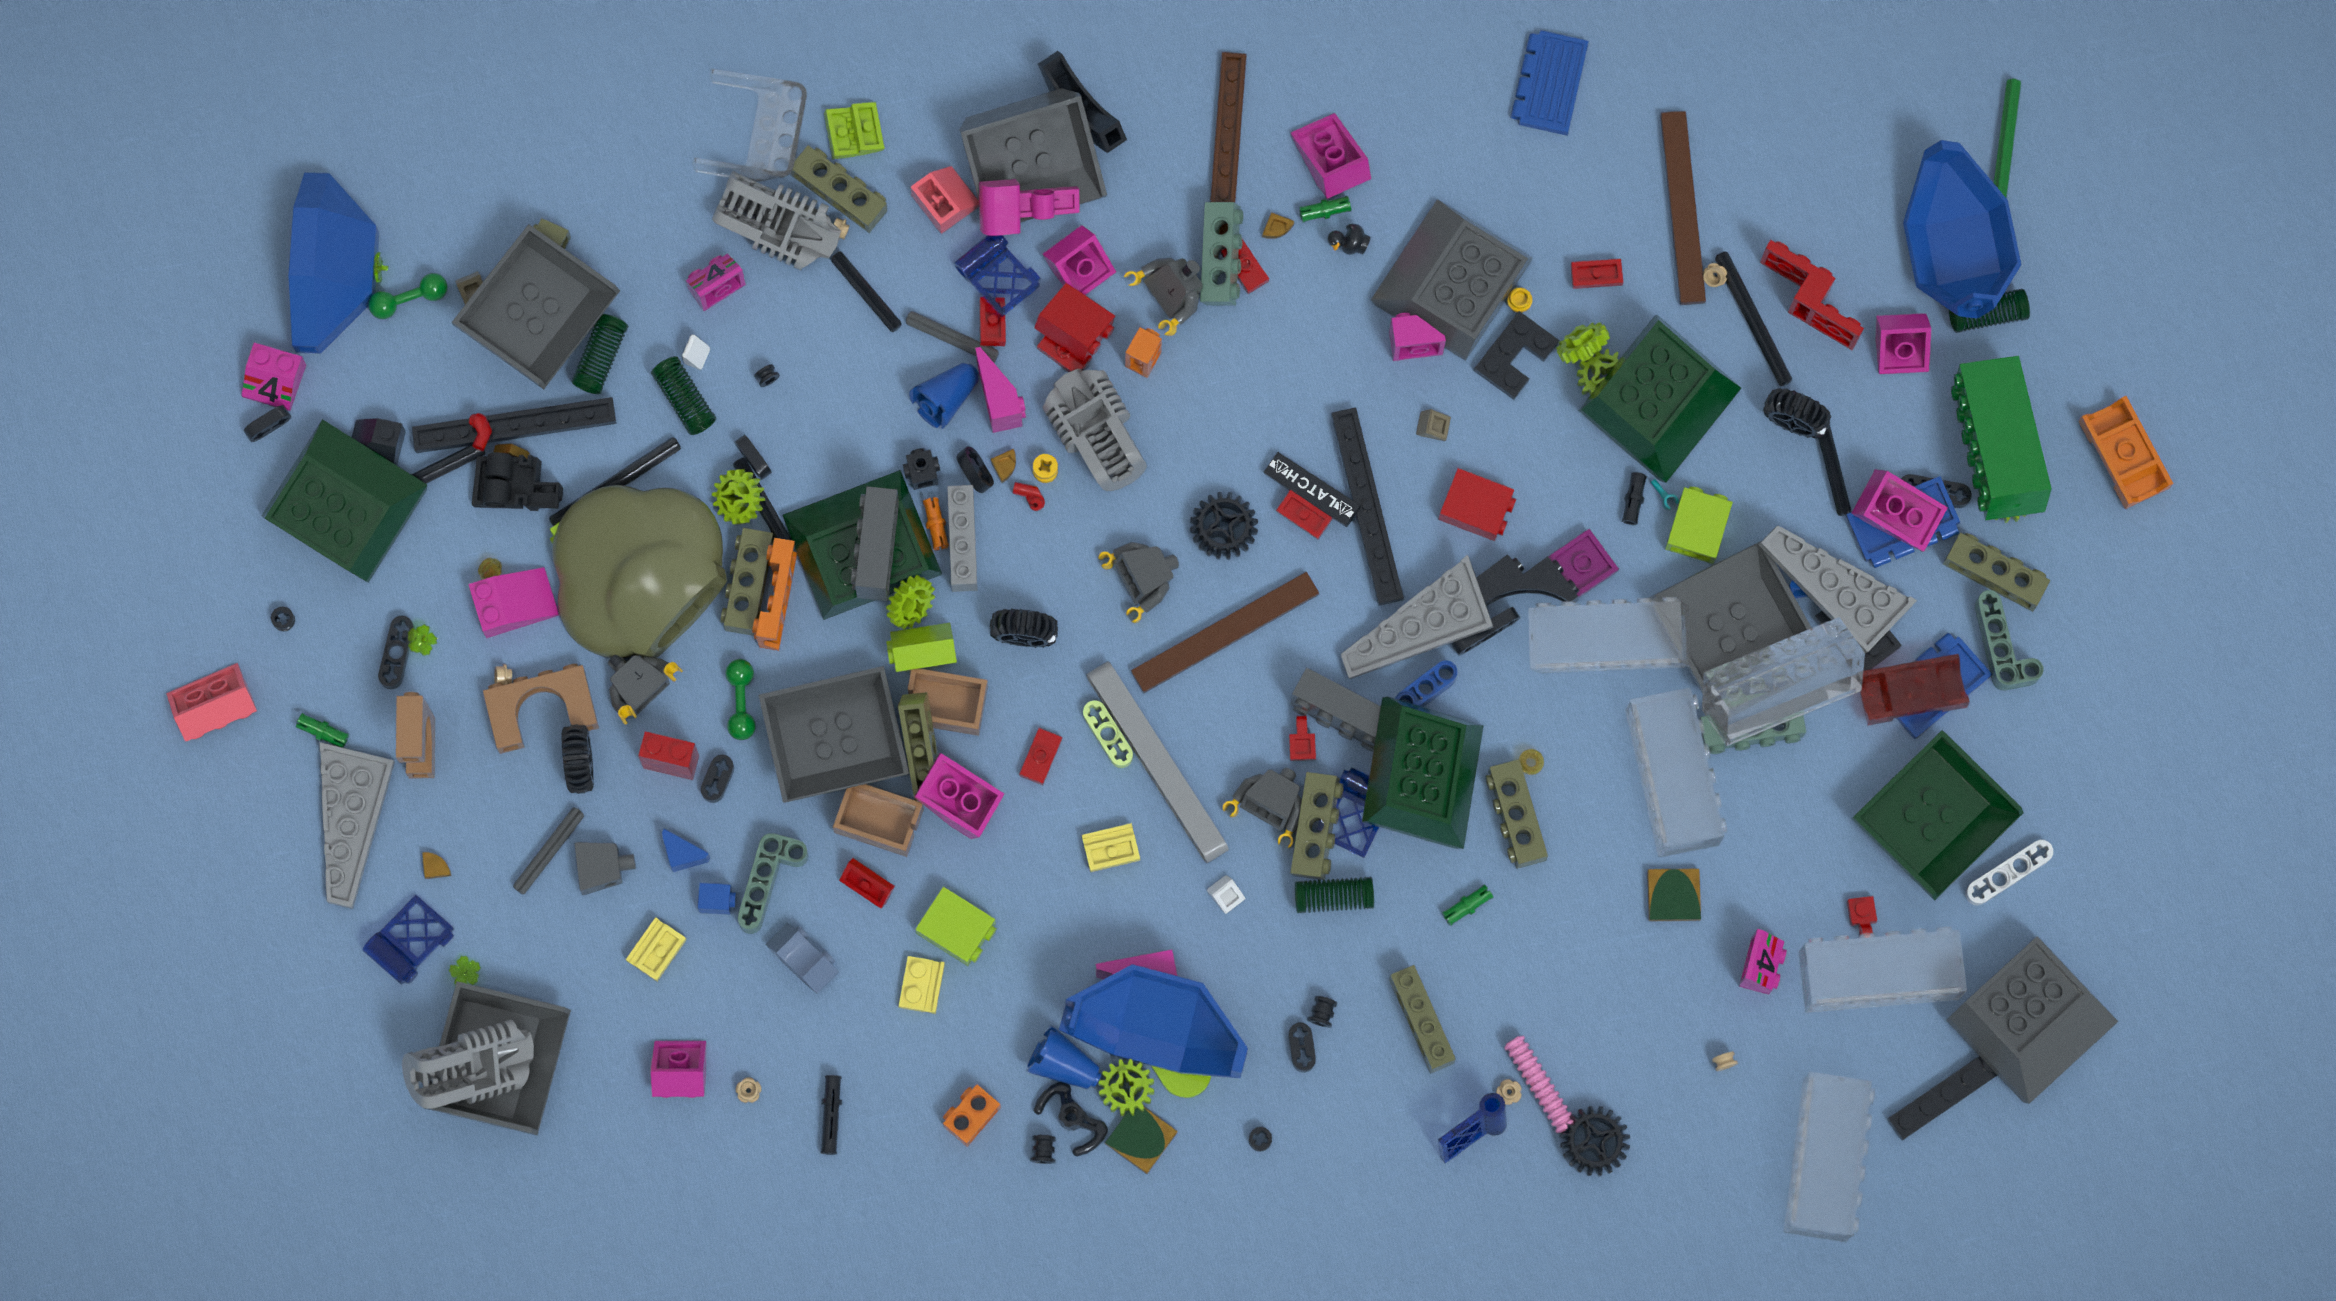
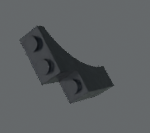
M1056 51L1038 63L1049 92L1063 88L1081 95L1093 143L1097 147L1109 153L1127 141L1120 121L1109 114L1090 95L1076 77L1062 53Z
M1507 554L1476 577L1486 606L1504 597L1525 593L1550 596L1569 606L1578 601L1577 593L1579 589L1571 579L1566 581L1561 574L1564 572L1561 565L1556 559L1551 561L1548 556L1523 574L1524 567L1516 557L1511 559Z

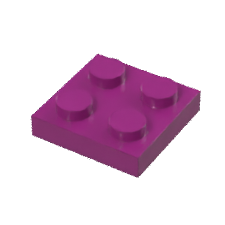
M1590 529L1548 556L1551 561L1556 559L1564 570L1561 574L1566 581L1571 579L1579 589L1577 593L1578 598L1619 570Z

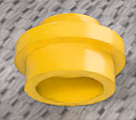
M1525 288L1513 289L1507 298L1508 306L1515 312L1527 311L1532 305L1531 293Z

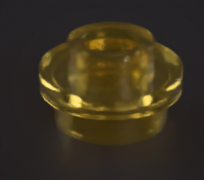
M485 559L478 568L480 578L483 580L499 576L502 563L497 559Z
M1525 750L1519 757L1525 774L1535 775L1544 766V758L1537 750ZM1528 759H1534L1536 765L1530 767L1527 765L1526 761Z

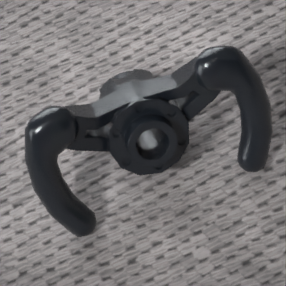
M1057 1082L1043 1091L1037 1099L1033 1111L1035 1114L1040 1115L1049 1099L1053 1095L1059 1094L1062 1106L1060 1107L1058 1119L1061 1126L1069 1131L1082 1128L1095 1133L1089 1142L1072 1150L1073 1155L1076 1157L1088 1154L1101 1144L1108 1133V1128L1105 1122L1089 1118L1078 1103L1072 1099V1089L1069 1084ZM1074 1114L1076 1120L1073 1122L1071 1119L1070 1122L1067 1121V1115Z

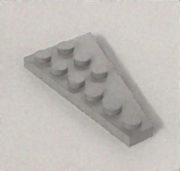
M1776 526L1758 544L1864 654L1869 652L1917 601L1910 596L1907 597L1897 592V589L1890 585L1882 584L1875 580L1873 576L1851 564L1830 556L1825 550L1817 549L1806 543L1804 539L1780 526Z
M1469 556L1464 557L1456 566L1446 571L1433 584L1419 592L1387 620L1382 621L1378 627L1366 636H1363L1341 654L1349 679L1494 628Z
M319 742L327 902L353 909L395 762L394 760Z

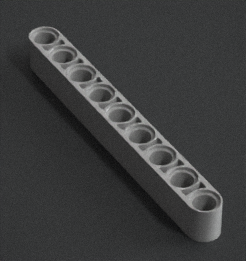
M1107 661L1087 673L1086 676L1093 689L1203 860L1209 863L1227 852L1229 848L1110 662Z

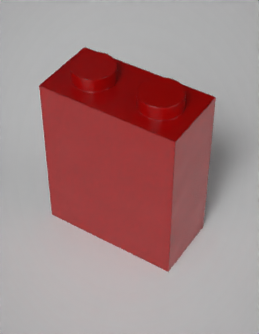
M1065 283L1038 315L1034 328L1084 361L1089 354L1094 355L1101 346L1100 341L1103 338L1107 340L1115 328L1112 326L1115 315L1068 283Z
M1458 468L1438 520L1495 541L1497 535L1503 536L1508 523L1504 520L1506 512L1512 513L1517 500L1513 498L1515 489Z
M645 731L638 755L643 769L693 780L699 760V753L695 743Z

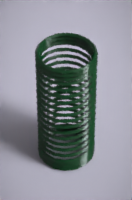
M2021 288L2004 292L1997 304L2000 322L1996 307L1994 309L1995 321L1993 313L1990 311L1991 323L1988 313H1986L1987 324L1983 315L1982 324L1980 318L1977 319L1978 325L1976 318H1973L1972 324L1971 318L1968 317L1969 326L1966 317H1960L1949 310L1950 322L1954 332L1960 333L1963 330L1966 332L1967 329L1970 331L1971 328L1975 330V328H1984V326L1992 327L1993 324L1996 326L1997 323L2001 325V323H2010V321L2014 323V321L2028 320L2030 317V305L2026 291ZM2013 299H2014L2015 307H2016V311H2017V318H2016V315H2015ZM2009 300L2012 308L2013 319L2010 313ZM2000 301L2003 308L2004 320L2001 313ZM2005 302H2006L2007 311H2008V319H2007L2006 310H2005Z
M603 313L596 325H594V329H592L593 333H591V337L587 341L588 345H586V349L582 353L583 357L580 358L581 361H579L577 366L578 369L575 370L576 373L571 380L574 386L588 393L601 394L605 385L604 382L608 377L607 374L610 373L609 370L611 365H613L612 361H615V353H618L617 349H620V341H623L622 337H625L624 333L628 330L626 322L609 314ZM601 331H604V332H607V333H609V334H611V335L617 336V337L620 338V339L614 338V337H612V336H610V335H607V334H605V333H603V332H601ZM599 335H602V336H605V337H607V338H609V339L615 340V341L618 342V343H615V342H613V341H610V340H608V339H605V338H603V337H601V336H599ZM598 339H601V340H603V341H605V342H608V343H610V344H613V345H615L616 347H613V346H611V345H609V344H606V343H604V342H601V341H599ZM596 343L602 344V345H604V346H606V347H608V348H611V349H613V350H615V351H611V350H609V349H607V348H605V347L599 346V345L596 344ZM594 347L600 348V349H602V350H604V351H607V352H609V353H611V354H613V355L607 354V353H605V352H603V351H600V350H598V349H596V348H594ZM593 351L598 352V353H600V354H602V355L608 356V357L611 358V359H608V358H605V357H603V356H601V355H598V354L594 353ZM591 355L596 356V357H598V358H601V359H603V360H606V361H608L609 363H606V362H604V361H601V360H599V359H596V358L592 357ZM591 360L597 361V362H599V363H601V364H604V365H606V366H608V367H604V366H602V365H600V364L594 363V362H592ZM589 364H593V365H595V366H597V367H600V368H602V369H604V370H606V371H602V370H600V369H598V368H595V367H593V366H591V365H589ZM587 368H591V369H593V370H595V371L601 372V373L604 374V375L598 374V373H596V372H594V371H591V370H589V369H587ZM585 372H589V373H591V374H594V375H596V376H599V377H601L602 379L596 378V377H594V376H592V375H589V374H587V373H585Z
M672 356L657 364L652 369L651 375L657 381V385L662 389V392H664L666 399L671 403L673 410L678 414V418L683 422L682 424L685 426L686 431L689 435H696L712 426L717 418L714 412H711L712 410L709 409L707 401H704L705 399L700 394V390H697L698 388L693 383V379H690L691 376L686 372V368H683L684 365L681 364L680 359L677 356Z
M1371 876L1364 877L1363 879L1360 877L1359 881L1357 877L1354 880L1352 877L1350 880L1346 878L1345 881L1343 878L1341 880L1337 878L1336 883L1334 879L1331 882L1329 879L1327 882L1323 879L1322 883L1319 879L1318 882L1314 880L1313 884L1311 880L1308 883L1305 880L1304 884L1302 881H1296V912L1298 914L1306 913V892L1308 912H1311L1310 887L1313 912H1316L1315 890L1317 910L1320 912L1321 892L1322 911H1325L1324 888L1327 911L1329 912L1330 890L1331 911L1333 912V886L1336 911L1339 910L1338 888L1341 911L1343 910L1342 886L1345 910H1348L1347 887L1350 910H1352V889L1354 909L1356 910V885L1359 909H1362L1361 887L1363 909H1373V879Z

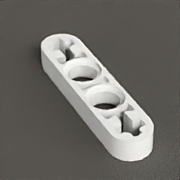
M2038 840L1981 876L1967 887L1965 892L1967 901L1973 905H1982L2037 870L2052 858V845L2045 840ZM2037 846L2040 849L2045 848L2047 850L2044 854L2046 858L2038 856L2033 861L2029 858L2037 852ZM2017 859L2023 860L2027 865L2026 871L2023 873L2015 871L2013 862ZM1993 874H2003L2006 878L2005 885L1996 886L1992 881ZM1983 880H1986L1989 889L1981 895L1983 899H1980L1978 896L1974 898L1972 896L1973 888L1975 887L1977 890H1980L1986 885Z

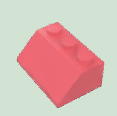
M238 663L166 693L173 717L185 742L191 739H198L214 729L224 728L228 723L237 719L247 718L257 711Z

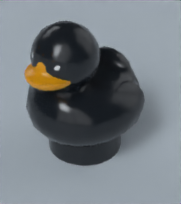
M1348 224L1345 237L1342 232L1337 230L1329 233L1327 241L1333 247V251L1341 246L1343 252L1347 255H1352L1356 252L1363 255L1371 238L1364 233L1363 228L1358 224Z

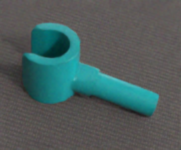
M1656 479L1651 481V484L1663 499V508L1671 510V507L1667 504L1668 498L1673 499L1677 505L1679 504V499L1676 495L1668 494Z

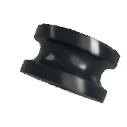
M773 364L767 365L755 373V379L760 380V387H766L780 377L778 372H774L775 367Z
M282 606L274 609L271 614V622L277 630L284 632L292 629L295 624V616L289 608ZM282 613L290 617L286 619L287 623L284 625L281 622H276L277 619H280L279 615Z
M1257 1127L1249 1135V1145L1255 1151H1265L1272 1143V1134L1265 1127ZM1260 1133H1264L1265 1139L1268 1138V1142L1262 1143L1261 1146L1256 1145V1140H1253L1254 1135L1259 1136Z

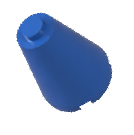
M961 363L913 387L909 392L912 404L917 402L920 407L917 412L928 424L935 428L941 425V429L949 424L978 383L979 373L972 364Z
M1052 1025L1049 1026L1043 1034L1047 1039H1043L1041 1043L1038 1042L1027 1065L1029 1068L1026 1071L1084 1089H1088L1090 1086L1095 1087L1101 1077V1073L1098 1072L1100 1067Z

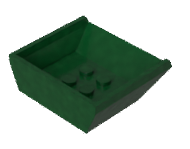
M1655 315L1578 411L1661 482L1667 483L1742 388L1659 315Z
M322 419L261 516L350 573L369 583L426 493L427 484Z
M901 470L782 515L792 541H795V550L823 620L875 601L857 598L856 590H852L851 584L852 569H857L854 559L855 544H860L857 534L858 519H863L860 509L861 494H866V487L897 489L899 508L889 595L895 593L894 588L901 586L902 580L907 582L909 576L915 578L916 575H919L926 580H930L942 575Z
M1388 696L1383 697L1362 822L1450 848L1464 849L1484 725Z
M1941 730L1852 817V820L1935 901L2024 812L2022 807L1956 742Z

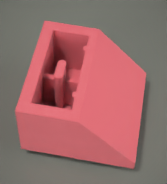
M952 166L930 172L910 187L911 196L941 234L980 207L979 200Z

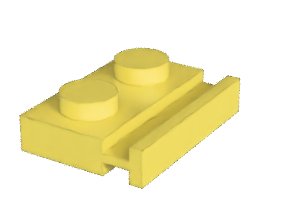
M1132 823L1082 835L1090 872L1140 861Z
M655 917L626 958V961L658 982L687 939Z
M908 956L899 1008L936 1014L945 962Z

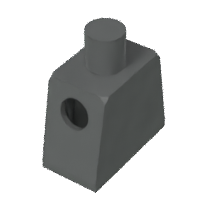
M574 843L579 886L582 895L622 883L621 871L636 869L634 854L619 856L617 844Z

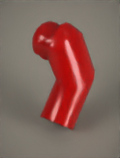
M481 413L472 414L469 417V424L477 431V436L472 446L477 450L484 451L492 429L485 415Z
M1015 482L1013 494L1024 496L1030 508L1034 511H1039L1044 507L1045 499L1038 487Z

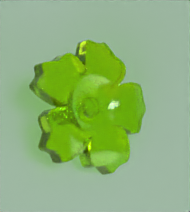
M380 252L376 253L374 259V277L376 282H382V271H388V266H383L382 264L383 260L380 257Z
M426 624L416 629L412 628L408 632V640L413 641L408 645L411 652H420L423 656L430 655L431 645L437 644V637L433 633H429L430 627L426 626Z
M460 956V959L456 961L457 965H450L449 972L453 978H456L454 981L455 985L457 981L466 984L468 981L471 985L478 982L479 975L476 972L481 969L479 962L474 960L469 962L467 956Z

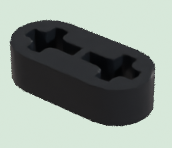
M280 405L248 424L244 429V433L250 442L258 441L286 424L291 419V415L284 405Z
M745 434L734 441L740 453L761 480L772 473L768 464Z
M967 446L957 454L958 464L977 492L984 493L994 485V480L974 448Z
M717 755L710 763L701 785V794L707 802L716 803L720 801L726 792L734 773L733 761L727 755ZM726 761L729 769L728 771L723 770L721 776L718 777L719 770L716 765ZM716 780L718 781L716 788L719 793H714L711 797L706 788H711Z
M1298 1022L1291 1026L1288 1038L1294 1068L1299 1072L1306 1073L1313 1069L1316 1062L1311 1028L1305 1023ZM1298 1028H1301L1302 1032H1307L1308 1034L1304 1036V1045H1299L1298 1037H1293ZM1304 1049L1306 1058H1311L1306 1067H1303L1300 1062L1297 1063V1059L1301 1057L1300 1050Z

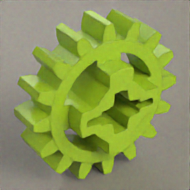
M1592 322L1587 327L1579 325L1570 334L1566 335L1564 340L1559 342L1560 345L1556 347L1557 353L1562 362L1565 361L1566 364L1571 361L1574 364L1579 359L1587 361L1596 352L1601 351L1602 346L1607 345V340L1610 339L1609 332L1605 325L1600 322L1597 324Z
M1606 349L1604 354L1598 351L1587 362H1580L1579 366L1582 369L1577 371L1576 376L1581 377L1577 385L1584 386L1582 390L1583 395L1588 392L1590 394L1594 392L1604 379H1599L1600 373L1604 376L1610 372L1619 361V352H1615L1612 356L1609 355V349ZM1589 368L1591 369V373L1593 374V377L1590 381L1588 380Z
M744 469L728 470L727 475L719 476L721 483H714L718 490L712 493V496L717 497V501L713 503V506H719L720 509L717 515H725V522L732 521V524L750 523V519L757 518L755 511L763 510L759 502L765 501V498L760 496V492L764 491V487L757 486L760 479H752V472H745Z
M916 575L915 578L909 576L907 582L902 580L901 586L894 588L895 595L889 597L891 604L886 606V609L889 610L886 616L890 618V622L902 629H906L907 626L913 628L914 622L920 624L921 619L928 615L926 610L933 606L930 604V601L935 598V595L932 594L935 590L931 586L932 583L919 575Z
M1120 1059L1118 1067H1115L1112 1063L1109 1064L1110 1073L1107 1071L1102 1072V1076L1106 1080L1099 1081V1086L1104 1088L1099 1091V1096H1106L1103 1104L1104 1106L1111 1104L1112 1113L1120 1109L1121 1116H1124L1125 1111L1129 1110L1133 1116L1135 1108L1144 1111L1143 1103H1151L1148 1095H1154L1155 1090L1149 1086L1154 1084V1079H1147L1150 1075V1070L1142 1071L1143 1064L1141 1062L1137 1066H1133V1060L1129 1059L1128 1065H1124L1122 1059ZM1128 1072L1137 1074L1139 1078L1132 1077ZM1119 1074V1078L1116 1081V1083L1110 1085V1082L1113 1079V1077ZM1123 1078L1126 1079V1083H1128L1129 1086H1132L1130 1087L1129 1092L1130 1097H1128L1127 1093H1125V1090L1122 1089L1124 1083ZM1144 1090L1142 1096L1135 1101L1134 1097L1136 1094ZM1119 1097L1123 1099L1125 1104L1116 1101L1114 1098Z

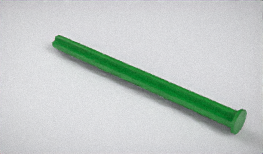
M2015 78L2008 79L2006 82L1994 184L2006 199L2021 90V81Z

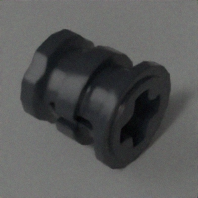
M1315 996L1316 1005L1312 1006L1311 1012L1313 1014L1307 1017V1021L1321 1027L1331 1028L1332 1024L1329 1021L1330 1018H1333V1008L1337 1007L1338 1003L1327 997Z
M1033 1135L1032 1140L1035 1141V1145L1032 1146V1152H1034V1157L1030 1158V1162L1038 1164L1056 1163V1160L1052 1158V1154L1055 1153L1053 1142L1056 1141V1137Z

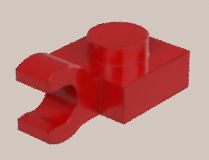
M1296 716L1297 734H1289L1290 761L1316 760L1315 733L1307 734V716Z
M1874 897L1848 899L1847 906L1850 925L1859 926L1861 943L1871 942V939H1873L1871 924L1877 922Z

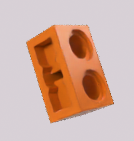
M1139 327L1125 352V367L1148 378L1162 353V338L1159 337L1160 335L1150 328L1145 330Z
M978 1084L973 1089L969 1086L961 1095L960 1099L962 1102L957 1108L952 1106L943 1116L945 1120L943 1127L966 1147L970 1145L1001 1109V1104ZM974 1099H984L986 1106L982 1110L973 1109L971 1103ZM958 1118H966L969 1121V1125L964 1130H958L954 1126L955 1121Z

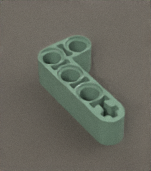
M1993 590L1982 592L1975 602V612L1994 686L2001 691L2034 685L2044 672L2042 663L2035 658L2016 661L2001 598ZM1985 600H1987L1989 604H1993L1990 610L1987 604L1983 605V602ZM1988 624H1996L1999 627L2000 632H1991L1988 628ZM1994 648H2002L2005 652V657L1996 656ZM2024 668H2033L2036 676L2030 677L2026 675ZM2000 672H2007L2011 676V681H2003L2000 678Z
M774 833L766 834L761 838L738 914L739 925L745 933L754 934L761 929L780 863L792 867H801L806 864L809 854L806 845L802 841ZM768 842L778 843V849L775 852H767L765 846ZM795 848L802 849V857L799 859L791 858L789 856L791 850ZM762 866L771 868V873L766 877L758 875V870ZM756 890L764 892V897L761 901H753L750 898L751 894ZM750 907L755 909L753 916L756 922H751L749 926L744 919L750 918L752 912Z

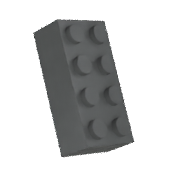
M866 487V494H861L860 509L863 519H858L857 534L860 544H855L854 549L857 569L853 568L851 575L852 590H856L857 598L888 601L899 508L897 489Z
M1306 667L1292 693L1290 705L1294 707L1293 710L1302 716H1307L1308 714L1316 718V722L1325 728L1331 726L1339 730L1338 734L1348 740L1354 738L1362 742L1361 746L1373 752L1381 706Z

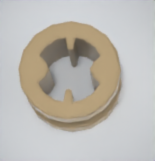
M1734 1051L1724 1053L1712 1059V1062L1717 1064L1716 1072L1738 1064L1737 1060L1733 1059Z

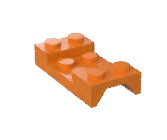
M2127 396L2120 398L2102 410L2093 414H2085L2080 418L2078 422L2089 443L2093 442L2115 484L2113 488L2125 509L2170 489L2174 484Z
M774 538L773 545L768 546L766 560H768V566H771L773 573L772 586H774V596L770 595L768 599L767 610L769 612L760 611L759 619H754L752 633H754V639H757L759 648L777 651L780 649L797 559V552L793 551L795 541Z

